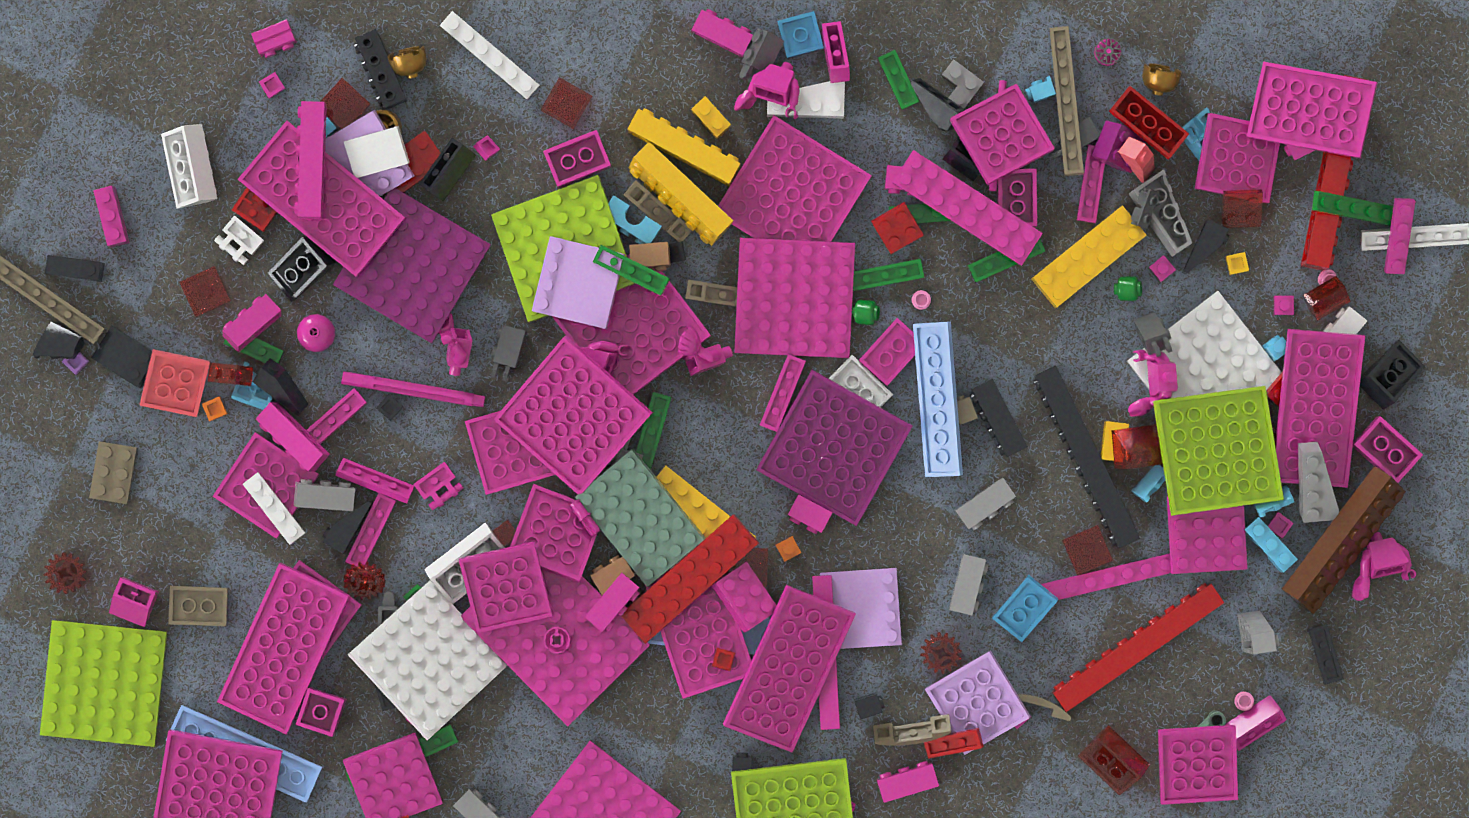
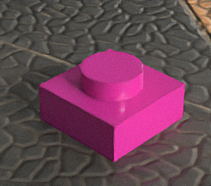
M276 72L259 81L269 99L286 89Z
M488 135L473 146L485 161L500 150Z
M1164 255L1148 267L1160 282L1176 270Z
M1274 296V315H1294V296Z
M1277 512L1267 526L1274 534L1283 539L1294 523Z

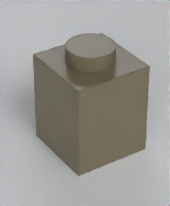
M964 395L957 397L959 425L977 419L978 417L970 397L965 398Z

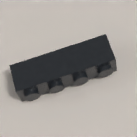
M993 378L971 389L972 394H970L973 403H978L981 408L978 412L983 422L987 420L990 426L987 430L992 439L996 438L998 442L996 447L1000 455H1005L1007 458L1027 448L1028 446Z

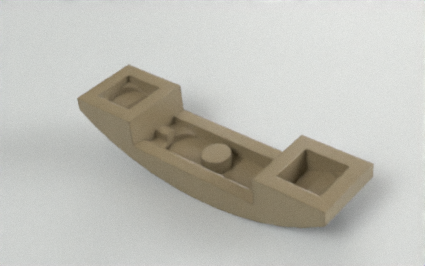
M636 180L623 194L650 219L661 225L662 229L676 241H684L692 231L681 218L676 217L670 209Z
M688 280L685 299L736 307L737 287Z
M1017 694L1023 702L1051 708V717L1067 721L1071 720V717L1062 708L1049 700L1029 694Z
M950 715L930 717L931 721L893 726L892 723L874 725L875 744L888 746L911 745L941 738L952 733Z

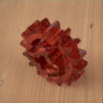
M63 552L61 557L55 554V560H48L50 566L46 565L44 567L48 569V572L43 575L49 578L45 582L52 584L50 589L57 588L56 593H60L63 590L64 594H68L69 589L71 592H76L75 586L81 588L82 585L79 582L86 580L82 577V574L87 573V571L82 570L85 564L78 563L80 557L73 559V553H70L68 557L66 552ZM65 560L62 566H55L58 562ZM73 564L77 569V573H75L73 570ZM66 570L72 576H65L63 578L64 574L59 571ZM53 574L56 575L58 579L57 582L55 581ZM75 580L71 585L65 586L67 581Z
M366 561L365 565H362L361 562H358V566L352 564L351 569L346 570L343 582L344 588H348L347 593L353 592L354 598L360 596L361 600L364 597L371 600L372 595L377 598L378 592H383L386 580L381 568L376 569V564L369 566V562Z
M937 632V637L931 634L930 641L924 640L927 645L921 646L924 653H921L920 656L925 657L922 663L929 664L927 666L928 670L933 667L934 673H937L938 669L941 670L942 674L945 673V669L951 672L952 665L958 666L955 661L961 660V657L957 656L958 653L962 652V650L957 649L960 643L953 642L954 636L949 639L948 633L941 636V633ZM941 640L940 644L936 647L930 646L933 642ZM948 642L952 645L954 653L949 652L947 648ZM944 648L943 651L950 656L945 655L938 658V654L932 650L937 651ZM928 653L933 654L935 658L934 664L930 661ZM944 660H951L948 664L941 666Z

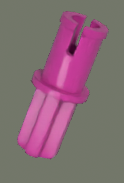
M579 499L569 506L578 517V522L583 524L591 536L600 531V528L590 516L591 512L588 513Z

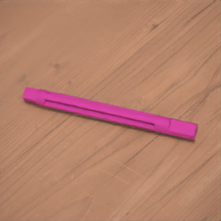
M343 371L341 384L466 406L484 407L485 396L475 395L474 393Z

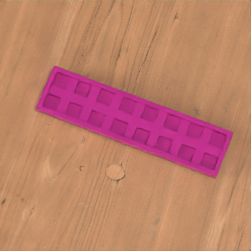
M914 150L892 182L1020 266L1023 265L1043 234Z

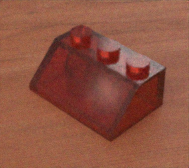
M1157 424L1111 430L1115 469H1133L1163 464Z
M1109 725L1099 732L1078 755L1119 796L1137 782L1150 766Z

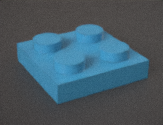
M814 11L777 21L781 38L784 40L783 46L787 59L824 49Z

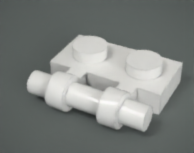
M236 216L222 230L228 236L223 239L218 235L214 240L219 244L221 250H226L233 256L232 259L234 261H239L242 265H245L248 261L243 254L247 251L253 255L264 242L260 236ZM232 240L241 246L238 250L230 245Z

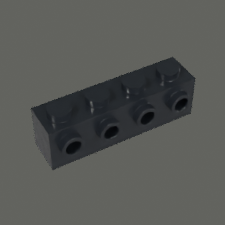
M374 29L355 37L357 43H354L357 54H362L364 60L361 63L365 72L369 71L371 78L368 80L372 89H376L379 94L376 96L379 106H384L388 110L406 102L407 100L398 78L389 64L388 55L378 31Z

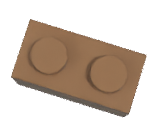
M668 242L629 245L631 260L650 269H655L657 272L666 271V268L671 267Z
M617 555L609 560L610 564L606 567H603L601 564L592 570L594 574L590 576L601 595L607 591L621 573L629 579L636 576L623 557L620 558Z

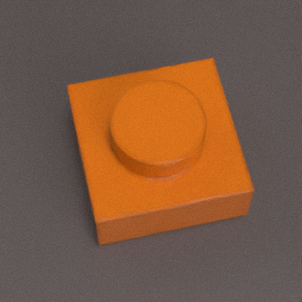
M220 396L202 403L209 422L227 415Z
M793 536L776 544L784 562L801 553Z

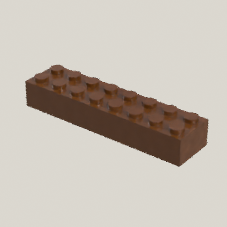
M1374 466L1282 590L1297 604L1314 614L1322 606L1326 597L1332 593L1338 581L1344 577L1350 565L1356 561L1362 549L1368 545L1371 537L1380 529L1384 520L1390 516L1396 504L1402 500L1406 491L1390 475Z

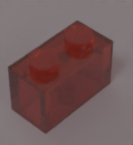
M1337 276L1303 295L1308 310L1317 321L1351 302L1346 287Z
M210 363L208 382L251 386L253 367Z

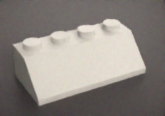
M202 124L184 125L161 134L176 208L207 203L217 199Z
M484 523L424 570L445 598L454 604L467 594L459 558L505 547L490 527Z

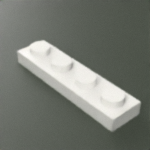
M259 472L243 483L244 487L289 545L305 534V531Z

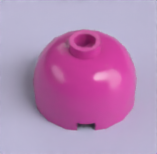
M312 314L303 318L299 323L297 339L306 350L322 352L328 349L334 342L335 327L327 317Z

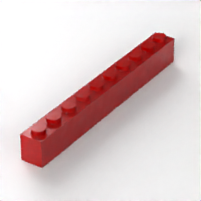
M1206 583L1201 584L1196 588L1197 592L1192 596L1187 594L1182 597L1179 605L1176 607L1174 605L1169 606L1164 610L1165 614L1159 618L1157 615L1149 620L1148 623L1150 625L1144 629L1142 626L1132 632L1134 636L1129 639L1123 638L1116 643L1118 647L1113 650L1109 648L1101 654L1102 658L1097 661L1093 659L1085 665L1086 669L1082 672L1077 670L1069 676V681L1066 683L1061 681L1053 687L1055 690L1052 694L1065 712L1069 711L1224 604V601L1213 585L1210 583L1207 585Z

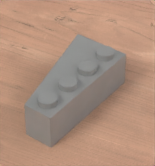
M1163 169L1131 191L1129 196L1136 206L1141 208L1142 205L1136 202L1143 187L1159 192L1158 203L1154 208L1152 221L1149 225L1171 257L1192 244V241Z
M1318 442L1298 443L1299 514L1302 521L1307 523L1334 520L1339 514V508Z
M1261 611L1237 614L1243 652L1260 654L1277 651L1276 647L1279 646L1278 635H1274L1273 629Z

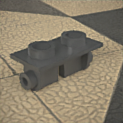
M1143 187V190H1140L1136 203L1142 205V207L1134 208L1130 219L1132 220L1131 224L1145 229L1148 228L1152 221L1154 208L1158 203L1159 192Z

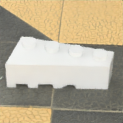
M829 81L799 88L798 105L795 106L799 118H844L845 82L830 83ZM767 101V117H773L774 115L776 117H786L785 111L790 107V104L786 107ZM794 111L789 113V117L794 116Z

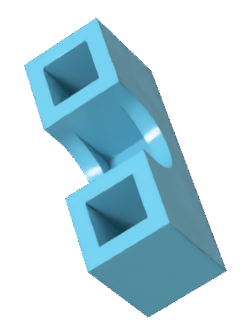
M614 195L609 201L615 223L620 227L619 232L627 237L631 234L636 238L635 242L638 244L653 243L662 229L661 225L647 216L638 225L629 224L626 221V213L630 205Z
M1255 517L1245 526V534L1263 550L1271 563L1280 572L1284 573L1298 560L1260 517Z

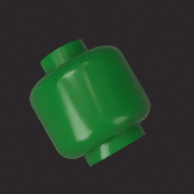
M1122 276L1118 279L1117 283H1114V295H1118L1120 301H1136L1139 296H1142V281H1139L1136 276Z
M858 300L855 306H852L851 317H854L857 324L873 325L875 321L879 320L880 307L873 300Z

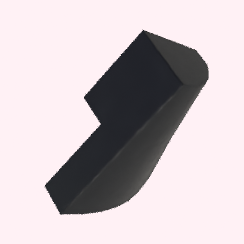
M50 322L39 339L33 356L36 359H39L40 356H50L51 359L61 357L75 359L85 346V343L81 336Z

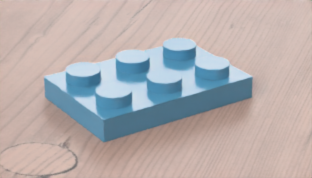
M1028 575L993 615L992 619L1019 641L1023 642L1057 603L1058 598Z

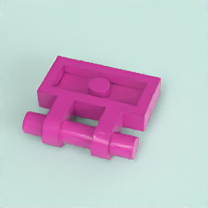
M443 462L413 484L424 500L432 496L434 501L428 504L432 510L438 506L442 507L445 505V501L452 496L456 497L458 492L464 488L460 482L455 486L450 483L456 476L446 462ZM443 486H446L448 491L439 496L436 492Z

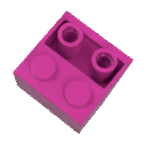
M121 577L114 591L109 613L145 627L160 591Z

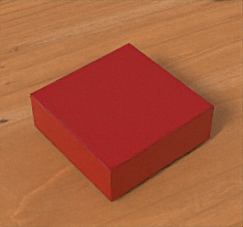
M717 648L712 667L731 672L736 653Z

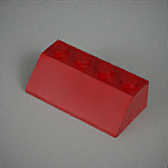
M1131 86L1126 89L1109 110L1112 115L1168 160L1189 135L1187 131Z

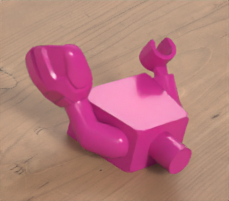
M784 62L781 67L770 64L766 69L754 74L748 90H745L744 93L737 97L734 110L750 109L756 102V99L761 98L786 107L790 104V107L785 111V115L789 118V113L794 111L793 118L797 119L798 112L795 106L798 105L800 90L798 80L795 79V73L792 70L793 66L788 62Z
M451 312L439 334L441 335L443 345L448 344L446 360L448 366H450L449 374L460 376L461 368L468 367L472 337L470 330L454 328Z
M691 326L687 328L679 340L678 353L686 355L682 359L686 362L690 376L719 367L726 362L727 358L733 356L729 346L721 348L720 344L708 348L702 347L697 331Z
M600 341L590 343L588 347H582L581 349L610 374L617 357L615 351L625 356L627 354L621 353L620 348L628 346L626 344L617 346L616 343Z
M1143 349L1133 351V353L1139 355V358L1133 359L1134 362L1147 359L1150 397L1139 399L1130 404L1128 408L1129 416L1145 415L1154 407L1153 401L1170 399L1172 393L1177 391L1176 364L1170 361L1164 352H1161V356L1157 357L1155 353L1148 355Z
M1376 532L1371 537V542L1368 543L1366 550L1362 553L1360 576L1357 577L1352 587V597L1355 600L1361 601L1369 597L1370 578L1374 579L1401 572L1403 580H1409L1408 573H1410L1411 578L1416 577V572L1411 569L1412 563L1409 551L1397 543L1394 538L1383 539L1380 532Z

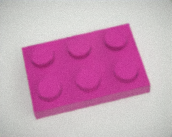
M896 318L858 361L888 386L915 356L914 332Z

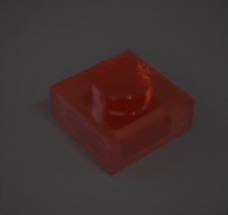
M508 519L493 530V533L503 546H506L513 540L516 529Z

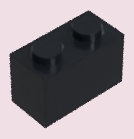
M876 692L854 699L860 720L883 713L881 708L885 707L882 696H877Z

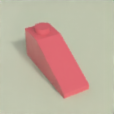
M1129 137L1118 153L1131 167V170L1141 183H1144L1155 169L1154 154L1145 143Z

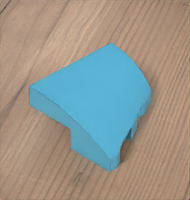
M1208 108L1202 110L1182 126L1189 133L1184 142L1198 161H1200L1207 122L1205 114L1210 113Z
M244 361L231 399L264 410L271 402L272 396L252 382L257 374L248 369L250 364Z
M1156 463L1134 486L1131 492L1144 502H1148L1150 496L1165 481L1164 468Z
M1287 485L1282 486L1284 500L1253 504L1260 518L1266 516V512L1277 511L1284 506L1294 503L1293 496Z

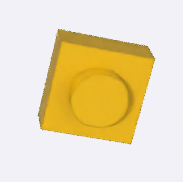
M1245 252L1225 256L1229 275L1249 271Z

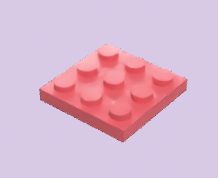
M153 349L140 406L197 417L210 361Z

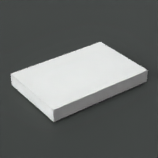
M399 126L344 141L353 174L357 178L410 163Z
M853 355L829 378L879 407H882L893 395Z

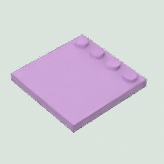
M373 110L326 139L325 152L353 174L344 141L382 131L386 128L376 111ZM408 164L359 177L358 179L378 196H382L415 175Z
M550 236L532 311L607 329L620 275L593 262L599 248ZM603 250L598 261L620 271L623 259ZM611 258H616L618 264L615 266L611 265Z
M897 568L820 573V576L832 575L833 604L856 613L840 649L902 645Z
M991 650L925 688L939 714L950 715L952 733L979 728L983 744L1031 717ZM966 751V752H963V753H964V755H966V754H968V753L971 752V751Z

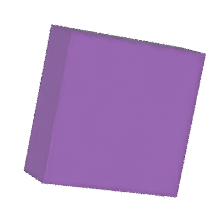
M79 352L75 359H64L62 362L77 375L90 361Z

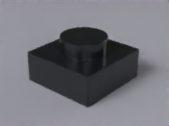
M683 241L670 243V262L685 261Z
M390 394L376 407L389 421L403 408Z

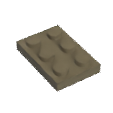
M99 441L89 498L128 504L137 447Z
M170 586L168 624L227 626L229 588Z

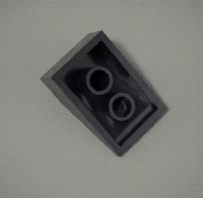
M958 136L942 160L971 181H974L980 172Z
M303 236L273 266L268 275L289 300L293 302L324 276L337 261L307 236Z
M111 325L91 358L129 383L141 388L146 379L152 350Z
M1397 340L1361 376L1360 387L1384 410L1398 400L1425 366L1400 340Z

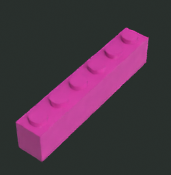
M301 101V106H298V118H301V126H297V137H300V145L296 147V155L299 156V164H296V175L299 176V183L295 184V195H298V202H295L294 212L299 219H323L327 104L325 102Z

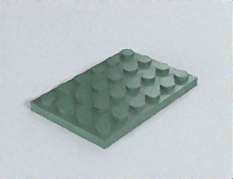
M631 449L593 481L582 494H578L575 497L581 501L588 513L591 512L590 516L647 587L706 539L634 449Z

